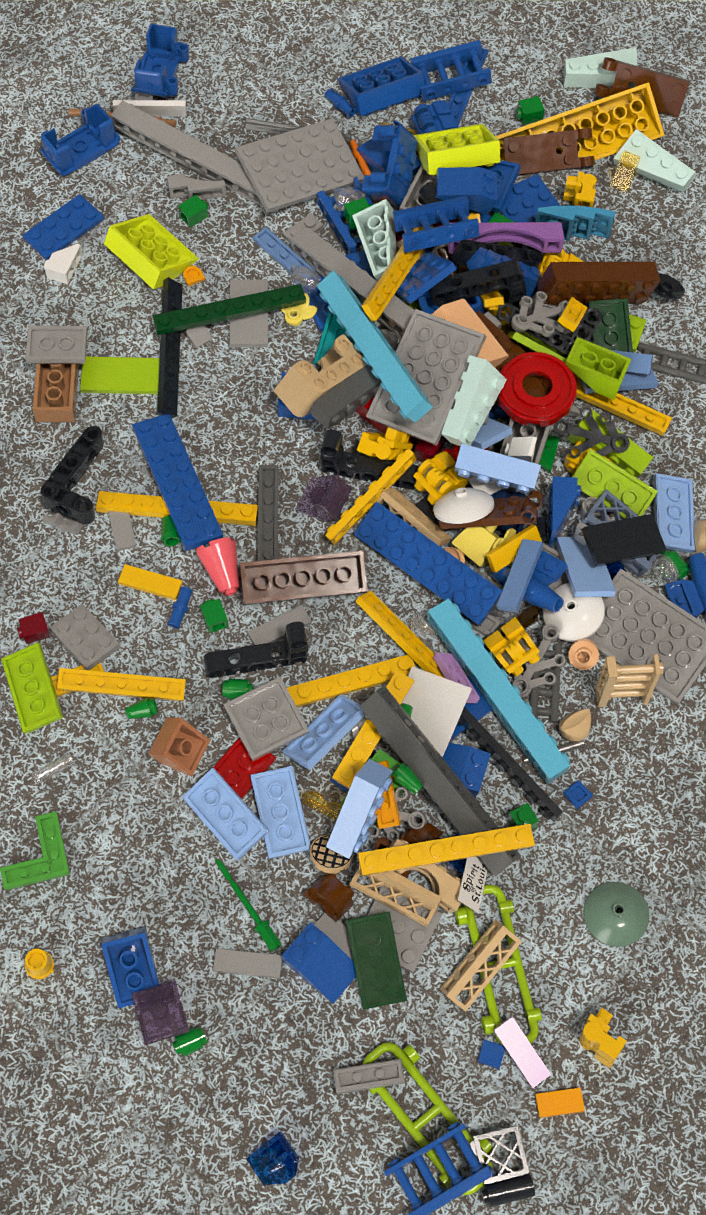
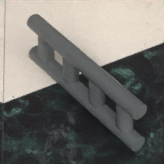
M639 342L637 350L643 351L642 354L650 355L652 353L661 356L660 364L652 362L651 369L653 371L706 384V359ZM669 358L680 361L678 369L667 366ZM688 363L699 365L697 374L686 371Z
M534 642L537 648L541 644L540 642ZM555 644L554 651L547 650L543 658L551 659L557 654H562V645ZM561 658L556 660L557 664H561ZM555 666L552 669L534 673L531 680L544 677L547 672H552L556 676L557 681L551 686V689L533 688L530 693L529 704L536 719L537 715L549 716V723L557 724L561 668ZM538 696L551 697L550 708L538 707Z

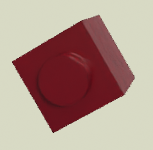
M43 612L18 619L20 626L17 627L20 639L24 638L26 644L50 638Z

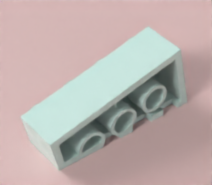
M637 47L566 59L563 72L564 87L595 88L596 84L613 87L617 71L603 69L602 63L604 58L609 57L637 66ZM630 82L628 86L630 88H634L635 83Z
M637 129L613 158L614 165L658 181L681 192H684L695 178L694 170Z
M387 199L352 215L373 276L378 281L397 254L393 222L394 210Z
M469 355L467 360L469 363L467 372L463 371L461 380H463L459 392L456 391L454 396V408L449 410L441 433L449 442L461 446V444L471 446L507 380L488 360Z

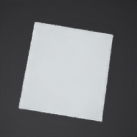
M412 666L408 677L415 681L402 703L413 707L411 719L443 757L472 688Z

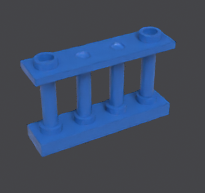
M480 40L411 58V64L423 72L425 85L420 86L423 102L492 83L491 69L483 70L479 59L483 58ZM473 61L476 72L466 74L462 63ZM455 65L459 76L448 79L445 68ZM438 70L441 81L431 84L427 72Z
M357 177L353 178V189L333 197L327 196L324 190L317 192V204L347 254L356 252V248L362 242L360 237L356 239L351 237L350 232L357 228L350 229L349 225L343 224L341 218L344 217V209L340 211L335 210L333 204L357 195L359 199L366 198L368 204L373 205L370 198L362 191L363 183H360Z
M467 196L393 211L395 231L404 230L405 234H402L405 253L479 237L478 218L469 220L467 217L469 216ZM457 218L461 220V222L452 224L449 222V220ZM439 222L442 223V226L431 228L430 225ZM423 226L424 230L413 232L411 228Z
M459 1121L447 1128L449 1132L404 1160L401 1161L400 1158H397L388 1164L389 1169L384 1171V1174L391 1176L395 1173L412 1204L411 1209L413 1212L408 1215H430L495 1175L492 1166L484 1167L483 1164L479 1163L465 1138L463 1131L470 1128L467 1123L460 1124ZM455 1137L473 1169L471 1170L473 1175L467 1179H464L463 1176L460 1177L443 1146V1143ZM434 1149L452 1180V1188L444 1191L443 1188L440 1189L423 1158L425 1154ZM414 1161L432 1192V1200L426 1204L420 1201L403 1170L404 1167Z

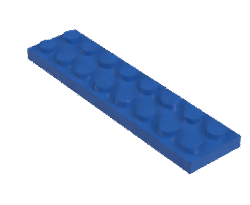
M161 415L132 424L133 431L184 550L188 551L201 545H207L210 541L224 538L171 416Z
M378 502L374 504L354 533L355 536L443 600L449 598L452 604L455 603L459 607L461 613L479 626H481L497 604L503 592Z

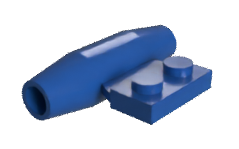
M542 550L523 600L533 606L557 613L562 608L564 600L549 585L558 581L568 568L567 564ZM506 566L496 573L491 571V577L504 587L512 567Z
M697 553L689 558L693 581L682 579L664 585L669 601L695 618H698L703 612L706 613V556L704 553Z

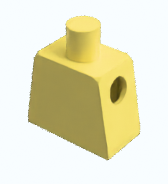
M498 525L468 527L451 543L478 566L486 567L489 563L486 553L492 550L495 541L500 538L494 533Z

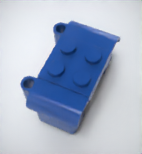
M150 24L146 34L147 50L143 55L142 61L141 59L137 60L134 69L135 86L131 87V92L168 98L169 95L175 96L178 94V80L175 75L179 62H187L189 60L188 45L178 42L177 29L175 27Z
M99 104L82 109L81 118L83 126L57 140L54 128L42 132L43 150L39 148V151L61 176H66L78 170L119 143L120 136L114 130L113 120Z
M394 120L393 123L395 125H376L374 127L372 141H384L382 151L390 152L386 172H372L371 175L364 176L362 191L373 201L387 199L394 206H399L402 204L413 178L412 171L416 162L417 139L400 122Z

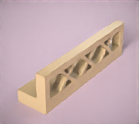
M394 487L383 490L378 498V503L382 505L384 501L387 502L392 513L403 516V520L412 527L414 526L420 533L437 545L448 544L452 538Z
M359 866L349 886L428 927L440 905L441 896L394 871L366 875V877L370 878L371 884L364 886L357 882L361 875ZM385 886L389 888L391 895H380L377 887ZM404 896L409 900L410 905L402 907L398 904L396 898ZM424 907L430 910L428 917L425 919L419 916L416 908Z
M495 920L442 985L440 990L466 1012L522 941ZM507 934L514 941L508 948L501 949V941ZM497 954V962L492 966H487V958L490 955ZM483 972L482 981L473 984L472 977L474 974ZM469 989V997L464 1003L456 998L461 990Z

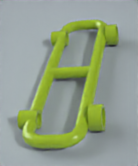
M484 885L483 894L492 893L496 896L503 925L515 935L510 913H514L512 900L506 901L503 891L498 886ZM463 904V907L455 911L458 926L468 924L474 947L480 939L474 911ZM506 934L510 946L514 940ZM517 947L511 955L512 958H508L500 969L515 968L527 1023H529L530 1027L526 1038L532 1043L538 1036V1021H542V1015L539 1007H533L519 948ZM497 961L488 962L487 966H492ZM479 972V973H480V977H481V981H482V979H483V972ZM490 981L484 988L490 1015L481 1017L485 1035L495 1034L493 1029L501 1024ZM495 1034V1037H496L497 1041H498L501 1045H503V1044L501 1043V1041L499 1040V1038L497 1037V1035Z
M391 1042L382 1043L364 1058L362 1065L373 1063L385 1052H392L397 1059L402 1060L404 1068L432 1101L434 1106L415 1122H412L385 1087L369 1089V1091L373 1095L376 1092L380 1095L418 1145L423 1148L430 1143L419 1130L436 1115L441 1113L450 1125L459 1120L415 1067L414 1064L421 1059L415 1049L410 1044L401 1049L398 1045ZM463 1131L468 1143L473 1141L468 1131ZM486 1138L479 1140L481 1150L489 1155L493 1146ZM432 1150L426 1155L440 1171L441 1175L438 1178L448 1188L452 1180L436 1151ZM489 1161L487 1166H492L491 1161ZM483 1182L463 1195H471L483 1187Z

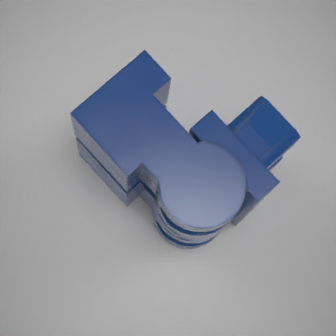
M434 101L430 105L421 104L417 106L410 118L413 123L414 133L424 134L458 128L459 126L453 114H451L452 112L447 101Z

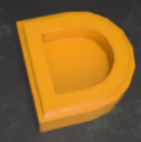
M189 266L183 272V277L188 287L205 280L202 271L196 266Z

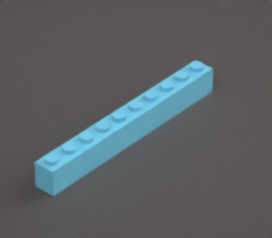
M333 270L317 285L321 291L320 297L326 303H329V310L338 316L337 322L347 329L345 331L346 335L355 341L354 347L364 354L362 358L369 366H372L373 369L371 371L375 377L381 379L382 383L380 385L386 392H390L391 396L389 398L396 406L400 407L399 413L406 420L409 418L416 423L433 408L432 404L375 322H371L364 312L361 302L345 279Z
M448 598L428 611V621L548 785L568 772L570 767L568 756L564 752H560L554 737L546 733L543 722L539 718H535L530 704L522 700L519 689L515 685H511L505 670L498 667L494 655L491 652H487L484 648V642L481 637L473 633L470 622L462 618L459 607L455 603L452 604Z

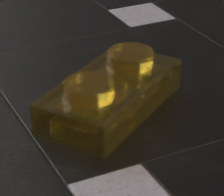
M306 790L302 797L303 804L337 821L342 809L341 805L334 801L330 803L324 800V797L316 791L310 792Z

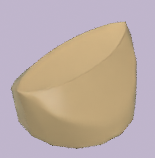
M706 519L694 521L696 553L706 551Z
M590 709L577 710L562 718L559 722L560 734L565 739L573 742L585 739L591 729Z

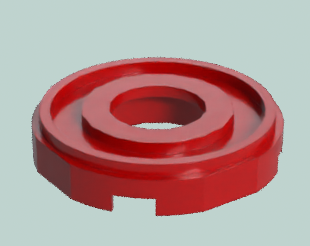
M542 352L523 353L504 365L500 371L507 380L497 400L500 407L514 421L526 426L527 423L540 424V427L555 424L571 411L576 398L577 383L573 372L559 358ZM533 375L545 377L551 381L552 390L543 397L530 396L523 389V379Z

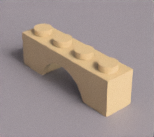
M396 839L391 842L388 848L408 845L409 843L402 839ZM439 864L394 871L402 874L405 871L413 870L425 875L432 885L433 893L442 897L439 906L449 913L457 911L462 903L458 901L462 879L455 876L452 877L447 873V869Z

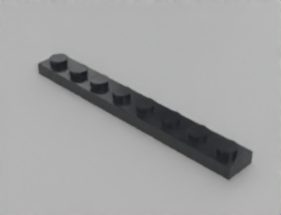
M169 277L163 280L162 313L182 309L183 285ZM181 330L161 334L157 412L163 415H170L171 418L177 416Z
M464 707L457 724L465 727L469 737L475 742L478 741L483 751L491 753L490 757L492 756L497 762V767L502 772H507L511 777L512 783L517 788L521 787L526 793V798L541 809V814L547 820L551 819L555 822L560 818L563 811Z

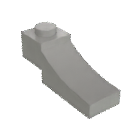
M185 174L167 176L170 199L189 196L190 199L197 195L201 200L226 196L224 180H196L186 177Z

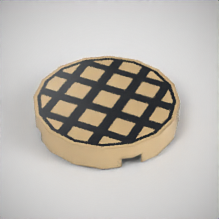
M331 835L320 836L313 841L310 847L311 862L313 861L315 867L320 871L332 874L340 873V870L349 868L353 855L348 859L326 847Z

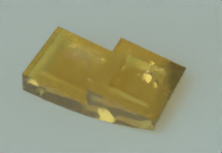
M623 150L610 186L628 192L641 157Z

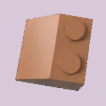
M167 717L148 754L159 763L192 777L210 739L184 719Z

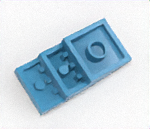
M585 206L540 207L537 210L535 222H561L564 240L570 241L571 236L589 240L591 234L609 239L616 212Z

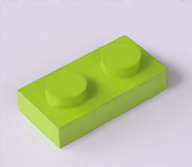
M629 314L633 353H635L646 324V319Z

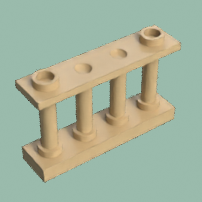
M658 654L653 655L650 664L620 666L616 664L615 656L606 657L595 687L597 706L606 707L608 700H611V698L642 696L643 705H647L650 698L653 697V691L660 675L663 674V662L659 661Z

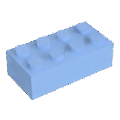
M461 444L454 471L458 472L457 475L463 478L474 476L477 477L479 482L489 484V481L496 482V486L508 489L511 486L517 488L516 492L528 494L535 489L541 465Z
M371 759L360 769L351 784L327 843V848L350 859L354 852L359 853L362 845L366 844L370 836V832H368L370 826L373 827L378 817L376 811L384 803L385 797L383 795L392 784L393 780L390 779L393 770Z

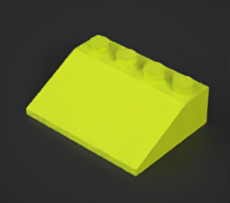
M484 124L413 135L417 139L416 149L422 165L429 175L437 176L438 168L493 166L494 163L500 162V141Z
M150 214L109 226L104 245L152 289L162 287L163 280L168 277L175 279L184 272L185 268L199 260L194 253Z

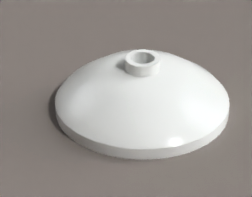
M458 488L439 498L433 507L435 517L442 522L452 524L469 523L490 514L494 509V499L490 494L479 489Z
M570 583L563 584L553 590L563 598V606L557 613L543 609V619L546 625L555 624L560 632L559 639L570 642L587 639L600 628L605 616V606L602 597H574ZM569 605H575L573 609H568Z

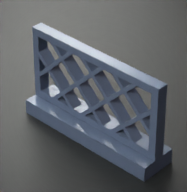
M606 489L580 522L588 526L612 522L608 521L606 512H614L615 521L620 520L619 512H624L627 518L638 517V515ZM605 497L611 501L612 507L605 508ZM601 512L603 521L597 519L593 513ZM657 555L649 556L648 560L642 557L622 561L621 563L636 576L641 577L650 569Z

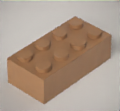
M36 363L33 413L36 422H75L79 363Z

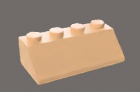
M465 299L444 304L431 314L485 334L487 338L478 357L488 360L495 368L509 357Z

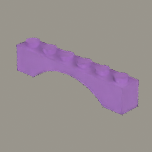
M561 222L479 223V237L465 240L485 243L515 242L533 247L542 253H561L564 234ZM460 241L447 243L448 253H454Z

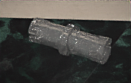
M67 753L53 762L52 760L49 761L48 765L31 774L37 785L54 775L57 777L61 771L76 763L71 754Z

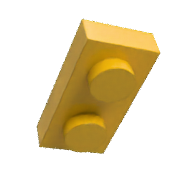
M571 297L558 322L563 327L574 332L588 307Z

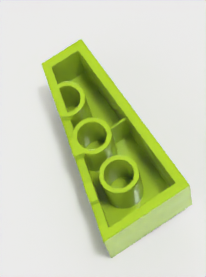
M591 409L592 416L602 434L610 436L606 426L599 421L600 415ZM588 412L584 417H588L590 415V412ZM581 419L576 425L578 428L591 431L585 419ZM569 434L566 438L574 444L578 441L584 443L589 440L573 434ZM629 438L630 445L625 452L616 453L613 451L605 457L638 478L654 457ZM617 440L616 446L622 447L623 441ZM600 442L591 448L598 452L609 444Z

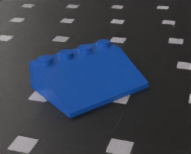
M402 56L337 78L349 102L357 109L356 112L361 116L370 115L376 110L387 109L388 106L393 104H401L404 100L410 98H418L421 95L420 86L425 85L423 72Z

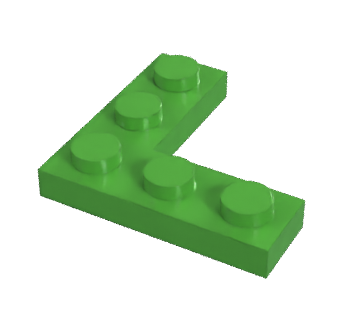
M57 811L35 816L43 857L0 868L5 891L70 875Z

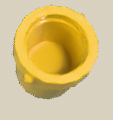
M37 948L27 953L25 957V970L31 978L37 980L45 979L51 973H54V960L48 952Z

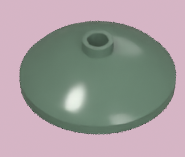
M621 882L604 883L596 887L585 901L583 915L586 927L593 937L603 944L613 947L631 945L643 936L648 927L649 908L647 902L639 891L628 884ZM616 907L622 909L621 914L615 912Z

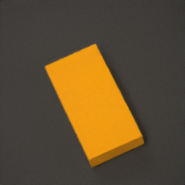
M581 1087L535 1094L539 1118L585 1111Z

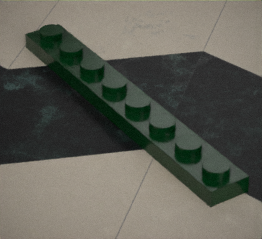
M297 284L152 315L156 333L161 335L306 304V297L302 285Z

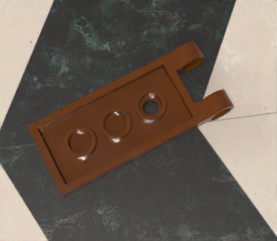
M604 58L602 68L608 71H617L613 87L596 84L595 95L605 98L631 89L628 86L630 82H634L635 87L649 82L657 111L679 117L690 83L689 80L613 58Z
M592 128L503 138L504 160L520 164L519 174L595 165L594 156L578 158L577 139L593 137ZM557 147L562 148L561 154L556 153Z
M534 490L526 497L511 496L509 498L494 499V509L484 518L462 524L439 521L440 529L511 524L532 525L536 522L538 517L537 509L542 506L544 496L541 492ZM535 497L539 499L540 502L534 503L531 501L530 498ZM524 513H531L534 518H528Z

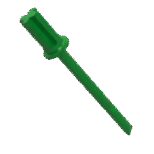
M216 859L218 868L224 877L230 881L234 892L257 924V927L254 929L255 933H259L271 952L279 949L282 943L270 927L269 920L264 922L261 920L238 884L233 881L228 869L219 859Z

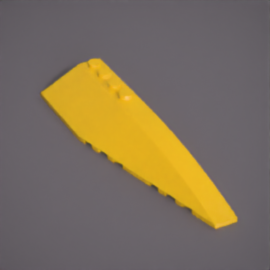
M649 82L495 136L500 141V160L505 161L503 138L592 128L593 137L577 139L578 158L594 156L595 160L619 152L636 129L651 140L665 136ZM557 147L556 153L561 154L562 148Z

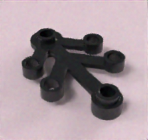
M584 407L580 411V416L586 420L591 431L571 426L565 419H560L553 426L555 433L558 435L569 433L589 439L578 446L570 448L569 454L573 458L579 457L582 452L600 442L609 444L598 452L595 451L603 457L613 451L623 453L630 445L629 438L623 433H618L611 421V415L607 412L600 415L599 421L606 426L610 436L602 434L589 407ZM583 410H589L590 415L584 417L582 414ZM603 415H607L609 417L608 422L602 421ZM559 424L565 425L564 431L558 430ZM617 440L623 441L622 447L616 446ZM573 448H577L579 450L578 455L574 456L571 451Z

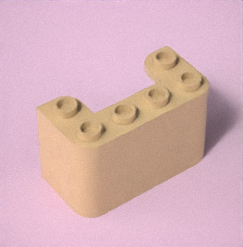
M342 334L334 341L328 353L319 360L318 364L322 367L320 372L310 362L301 360L290 368L273 391L295 416L305 417L311 413L314 401L365 366V361L350 340Z

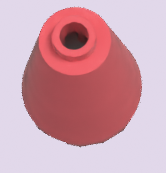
M230 537L210 541V545L204 548V545L196 549L197 556L220 594H225V596L236 594V590L240 588L235 539L231 540Z

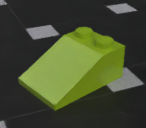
M577 337L565 364L596 393L614 400L632 359Z

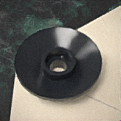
M658 273L661 281L654 291L663 298L674 300L682 298L685 293L682 284L669 275Z

